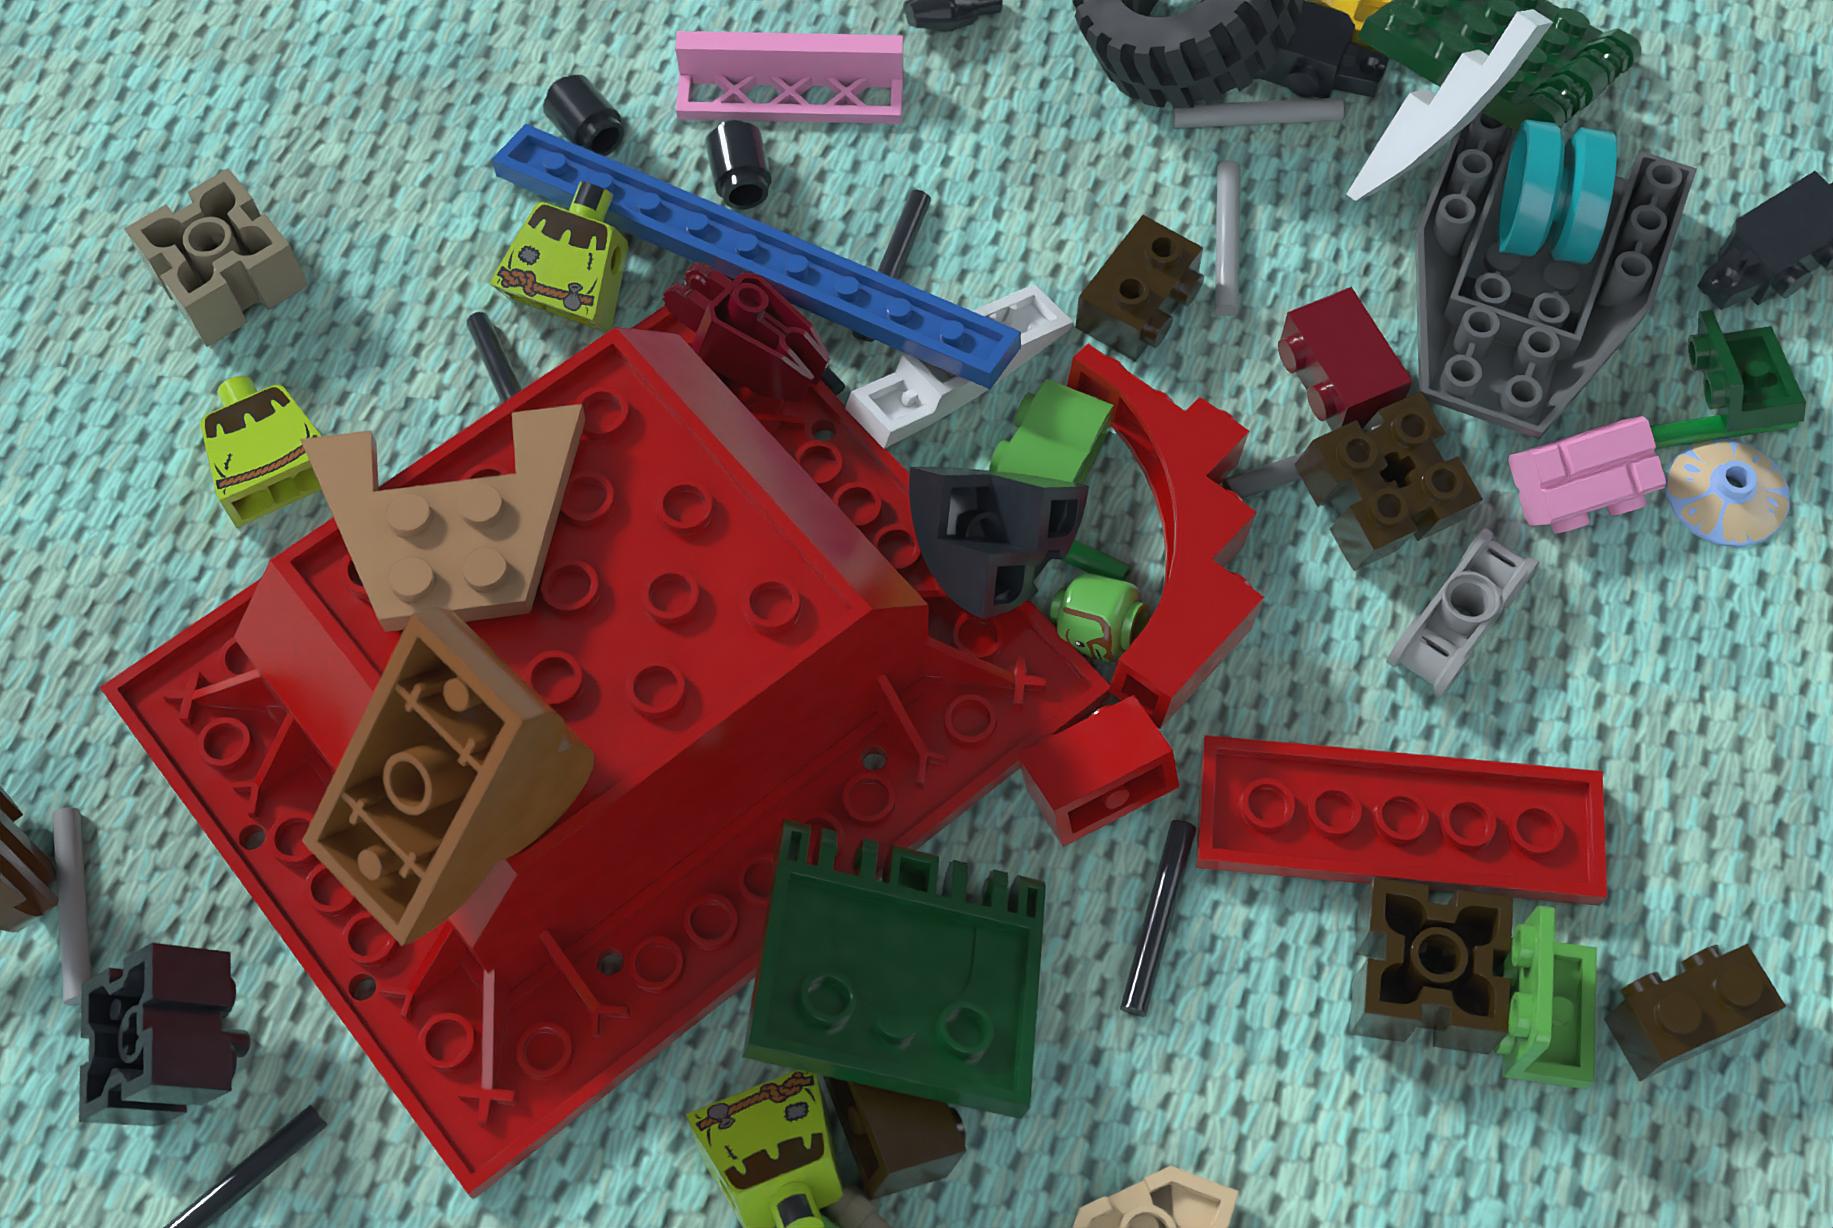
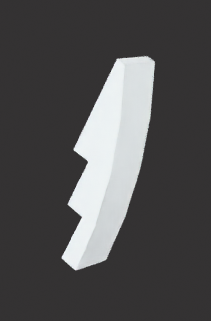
M1533 9L1517 12L1489 56L1481 50L1462 53L1437 94L1429 89L1409 93L1346 195L1355 201L1373 195L1434 154L1466 127L1508 83L1553 22Z
M1035 284L972 310L1021 331V349L994 385L1068 332L1073 324V321ZM903 354L896 372L851 391L845 409L885 449L932 425L989 389L909 354Z

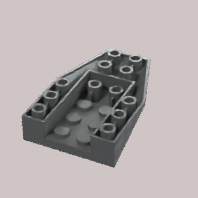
M1481 111L1452 138L1415 234L1419 392L1422 391L1429 402L1540 439L1649 313L1697 168L1639 150L1626 179L1615 176L1612 200L1605 229L1597 251L1592 260L1585 265L1554 261L1547 246V238L1541 249L1532 257L1502 254L1497 247L1498 213L1507 163L1517 132Z

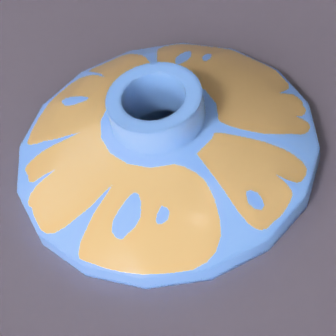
M1717 439L1693 443L1676 455L1666 474V497L1675 516L1693 534L1716 545L1744 547L1764 542L1782 527L1790 510L1789 486L1780 468L1761 450L1739 440ZM1726 477L1737 480L1743 487L1732 486Z

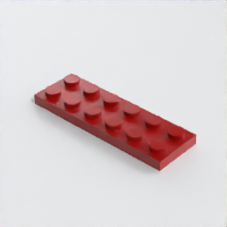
M1204 735L1201 745L1196 868L1370 884L1373 878L1429 885V890L1456 892V890H1464L1521 899L1600 906L1607 898L1603 771Z

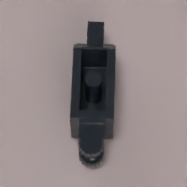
M1303 0L1301 15L1297 21H1293L1296 30L1286 48L1278 47L1276 52L1279 58L1266 73L1260 69L1252 76L1253 80L1262 79L1286 87L1301 97L1330 98L1333 90H1339L1374 98L1383 81L1389 58L1352 41L1355 24L1349 14Z
M1813 171L1737 218L1724 245L1718 251L1717 262L1703 274L1697 285L1703 294L1708 295L1713 304L1720 310L1749 298L1758 306L1777 293L1783 299L1791 296L1808 281L1811 272L1820 266L1826 271L1833 269V182L1827 183L1816 171Z

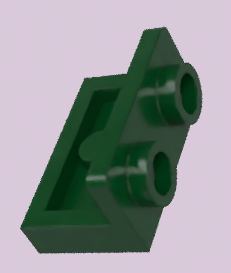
M1712 309L1699 311L1697 334L1690 335L1688 338L1690 364L1694 371L1702 370L1706 404L1710 410L1718 409L1727 433L1803 422L1806 401L1772 326L1722 333Z

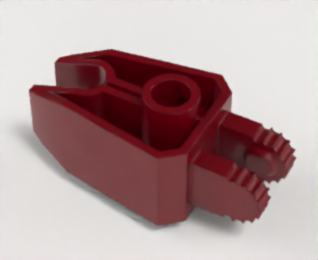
M699 261L697 264L694 263L684 274L686 276L684 278L686 284L684 282L682 284L679 282L673 283L663 293L664 298L662 300L668 312H671L673 317L676 316L678 321L696 333L692 343L693 350L706 365L763 397L801 402L811 383L817 385L820 382L831 360L814 325L759 274L741 273L732 281L717 269L713 270L711 265L708 266L705 262L702 264Z

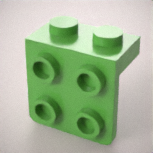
M1537 906L1524 924H1517L1512 937L1511 952L1495 970V976L1510 978L1508 1034L1493 1050L1496 1054H1503L1502 1077L1588 1089L1594 1084L1597 947L1555 942V910L1552 907Z

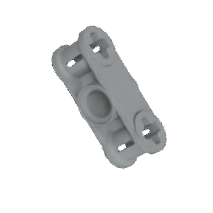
M1485 527L1473 540L1452 575L1421 616L1417 615L1407 627L1386 663L1394 668L1403 665L1433 685V694L1439 698H1442L1468 663L1476 646L1504 608L1508 609L1539 564V561L1533 557L1524 560L1492 540L1493 532ZM1454 607L1467 610L1473 617L1460 614Z

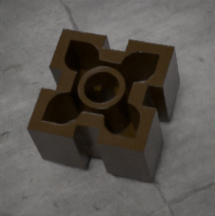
M1422 391L1378 410L1363 430L1357 420L1313 439L1295 463V467L1316 506L1320 507L1331 502L1339 515L1338 520L1331 526L1330 531L1353 571L1398 551L1412 535H1414L1417 541H1420L1459 523L1483 500L1459 456L1445 462L1439 453L1436 444L1446 433Z
M1373 878L1358 903L1355 955L1372 958H1367L1353 980L1349 1034L1406 1042L1417 1027L1432 1029L1433 1047L1489 1055L1508 1034L1510 978L1492 976V973L1511 952L1513 897L1456 890L1447 905L1428 902L1429 885ZM1421 958L1432 961L1431 971H1441V974H1433L1425 969L1420 962Z

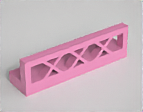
M677 31L675 47L679 69L676 106L677 119L901 124L903 35ZM692 84H716L725 92L713 102H690ZM756 85H771L780 93L779 96L769 103H753L744 94ZM812 86H827L836 94L834 98L824 105L809 104L800 95ZM868 87L891 88L890 106H868L856 96Z

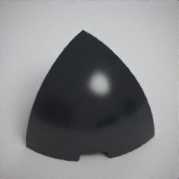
M910 467L909 474L911 517L923 558L942 590L961 608L980 618L994 617L1009 612L1022 605L1038 592L1033 581L1042 572L1047 563L1052 559L1062 560L1068 554L1083 518L1089 486L1063 480L980 469Z

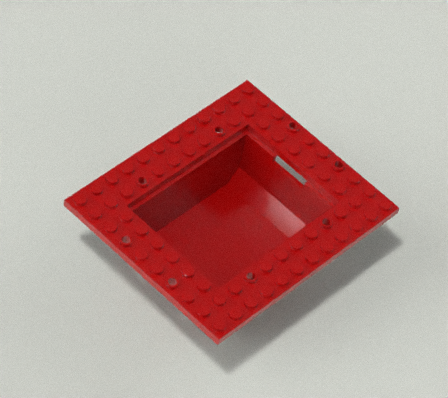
M666 306L661 307L630 329L613 328L378 487L379 491L516 474L512 413L578 404L583 406L586 417L531 612L464 623L563 718L564 723L592 749L594 765L583 789L564 814L527 847L496 863L475 893L455 913L432 931L402 946L302 842L404 630L384 631L334 517L270 559L262 578L99 687L473 1200L755 978L773 873L774 849L783 819L811 825L806 864L810 865L812 864L819 831L822 828L836 831L838 848L833 870L839 872L853 873V856L863 838L878 841L875 880L878 881L882 878L885 859L891 845L913 850L920 848L1020 769L1018 753L1031 747L1038 739L1046 735L1057 734L1077 724L1110 698L1111 694L1109 692V683L1071 643L1060 638L1055 626L1030 600L1009 612L994 617L980 618L961 608L942 590L923 558L915 535L909 500L910 473L845 409L846 406L822 380L817 385L811 383L801 402L763 397L707 366L693 350L692 343L696 333L678 321L676 316L673 317L672 313L668 312ZM821 430H828L834 434L831 439L826 441L817 440L813 437ZM871 754H879L887 761L878 770L868 769L862 762ZM257 832L265 833V840L260 847L253 850L245 849V843L252 834ZM609 955H617L623 958L621 969L612 975L601 973L599 971L601 961ZM366 980L376 982L375 992L370 998L366 1000L355 999V989L361 982Z

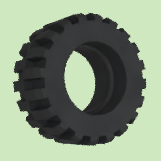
M1073 0L1072 2L1076 8L1075 18L1079 29L1109 80L1115 82L1118 89L1132 99L1141 98L1144 104L1158 108H1164L1166 103L1170 102L1174 109L1194 108V102L1204 100L1206 104L1210 105L1224 100L1223 94L1234 88H1237L1240 92L1253 84L1252 76L1260 69L1266 73L1279 58L1276 52L1278 47L1286 48L1296 30L1293 21H1297L1300 17L1303 0H1204L1197 6L1176 15L1150 17L1153 8L1159 0Z

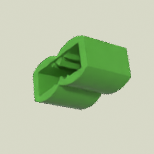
M1046 379L1036 395L1029 392L1025 394L1014 422V426L1019 429L1011 442L1006 440L1000 441L991 459L989 470L1039 476L1083 485L1111 429L1114 405Z

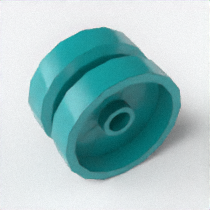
M1527 119L1521 123L1508 159L1499 205L1497 247L1500 253L1532 257L1541 249L1547 238V246L1554 261L1585 265L1592 260L1605 229L1616 176L1617 144L1616 136L1611 130L1580 127L1571 135L1564 147V138L1557 123Z

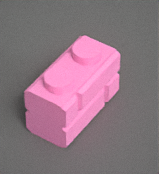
M1640 416L1620 420L1509 455V466L1515 486L1520 491L1518 497L1528 524L1530 526L1551 524L1553 534L1590 524L1588 512L1607 507L1609 515L1612 516L1647 506L1644 494L1663 489L1666 484L1659 456L1654 452L1656 445L1648 419Z

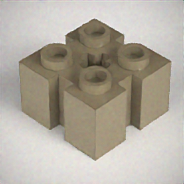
M229 168L188 191L187 193L193 203L178 212L173 213L166 204L124 228L148 271L170 300L174 299L181 314L206 347L248 323L242 311L261 301L269 310L309 286L290 244L266 214L260 215L253 198Z

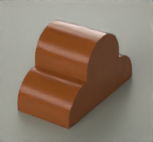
M443 607L421 610L412 614L302 842L381 925L404 946L429 933L448 919L475 893L496 863L527 847L564 814L577 798L591 774L594 765V753L564 723L563 718L453 611Z

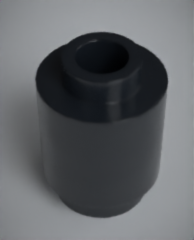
M575 74L562 77L549 87L543 103V112L567 141L604 157L612 153L619 146L624 136V127L621 125L620 114L586 76Z
M729 120L721 123L709 133L705 141L715 191L730 208L743 210L756 207L768 197V188L772 182L761 132L755 125L740 120Z

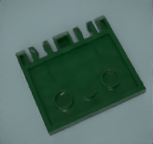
M1392 0L1365 19L1357 39L1441 87L1462 53L1481 50L1489 56L1515 14L1521 11L1535 10L1552 21V25L1516 74L1481 110L1518 132L1521 123L1526 119L1557 123L1561 130L1564 123H1568L1578 111L1586 108L1602 94L1607 85H1611L1621 73L1628 71L1636 64L1642 53L1639 41L1619 28L1603 32L1590 25L1589 19L1581 12L1571 8H1560L1548 0Z
M783 819L774 849L773 873L742 1058L1022 1119L1031 1106L1046 895L1045 881L1017 875L1010 889L1007 906L1008 872L993 869L985 879L982 889L983 902L982 905L965 901L969 878L968 863L953 860L949 862L945 873L942 895H937L939 856L896 845L890 846L884 863L882 881L875 880L878 841L863 838L853 856V873L839 872L833 870L838 848L836 831L824 828L819 831L812 864L810 865L806 864L811 825Z

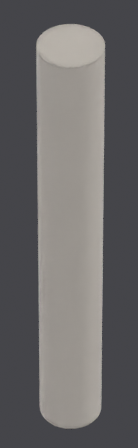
M1343 98L1214 103L1210 105L1194 104V108L1174 109L1172 107L1174 128L1342 121L1344 117Z
M1232 160L1221 162L1217 168L1215 314L1218 316H1236L1239 312L1241 167L1238 162Z
M68 807L55 810L52 813L57 897L59 898L58 915L64 1004L73 1006L81 1004L82 983L91 979L92 976L81 813L77 808Z

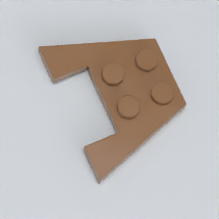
M582 404L512 413L516 474L383 491L378 489L377 442L371 430L300 439L377 618L385 632L405 630L413 613L435 607L450 609L463 622L528 614L531 612L586 420Z

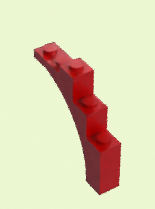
M1087 343L1072 359L1066 387L1114 405L1111 427L1131 451L1146 477L1159 512L1166 555L1164 586L1160 603L1146 627L1119 658L1109 692L1121 701L1135 695L1154 724L1161 730L1251 631L1264 600V596L1254 590L1248 580L1224 568L1244 547L1257 513L1246 505L1238 494L1219 486L1223 479L1238 465L1249 430L1240 425L1231 414L1217 409L1202 397H1199L1186 411L1183 410L1167 394L1153 389L1127 371L1117 359L1106 356Z

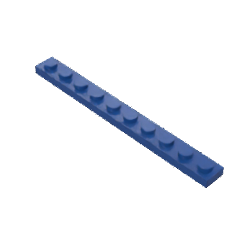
M526 123L491 159L497 177L569 208L580 181L600 186L614 195L603 223L696 263L700 261L703 264L705 262L706 265H711L713 270L717 269L722 274L736 279L741 273L759 274L789 303L991 390L1021 349V331Z

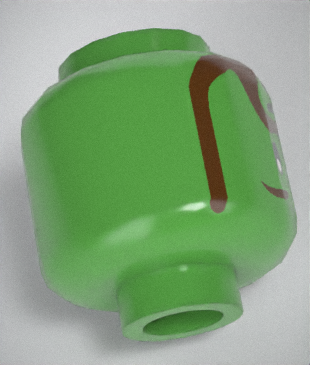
M1082 573L1070 583L1067 589H1059L1054 596L1050 610V621L1053 625L1057 626V633L1060 638L1071 643L1082 656L1107 663L1118 662L1119 658L1127 651L1150 620L1149 606L1147 603L1142 602L1141 593L1134 584L1095 573Z

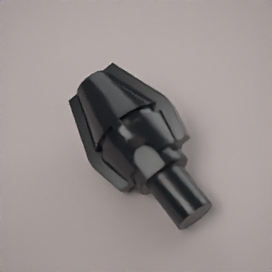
M907 0L904 2L903 10L906 13L908 24L912 27L948 32L974 24L978 16L1000 13L1003 3L1002 0Z

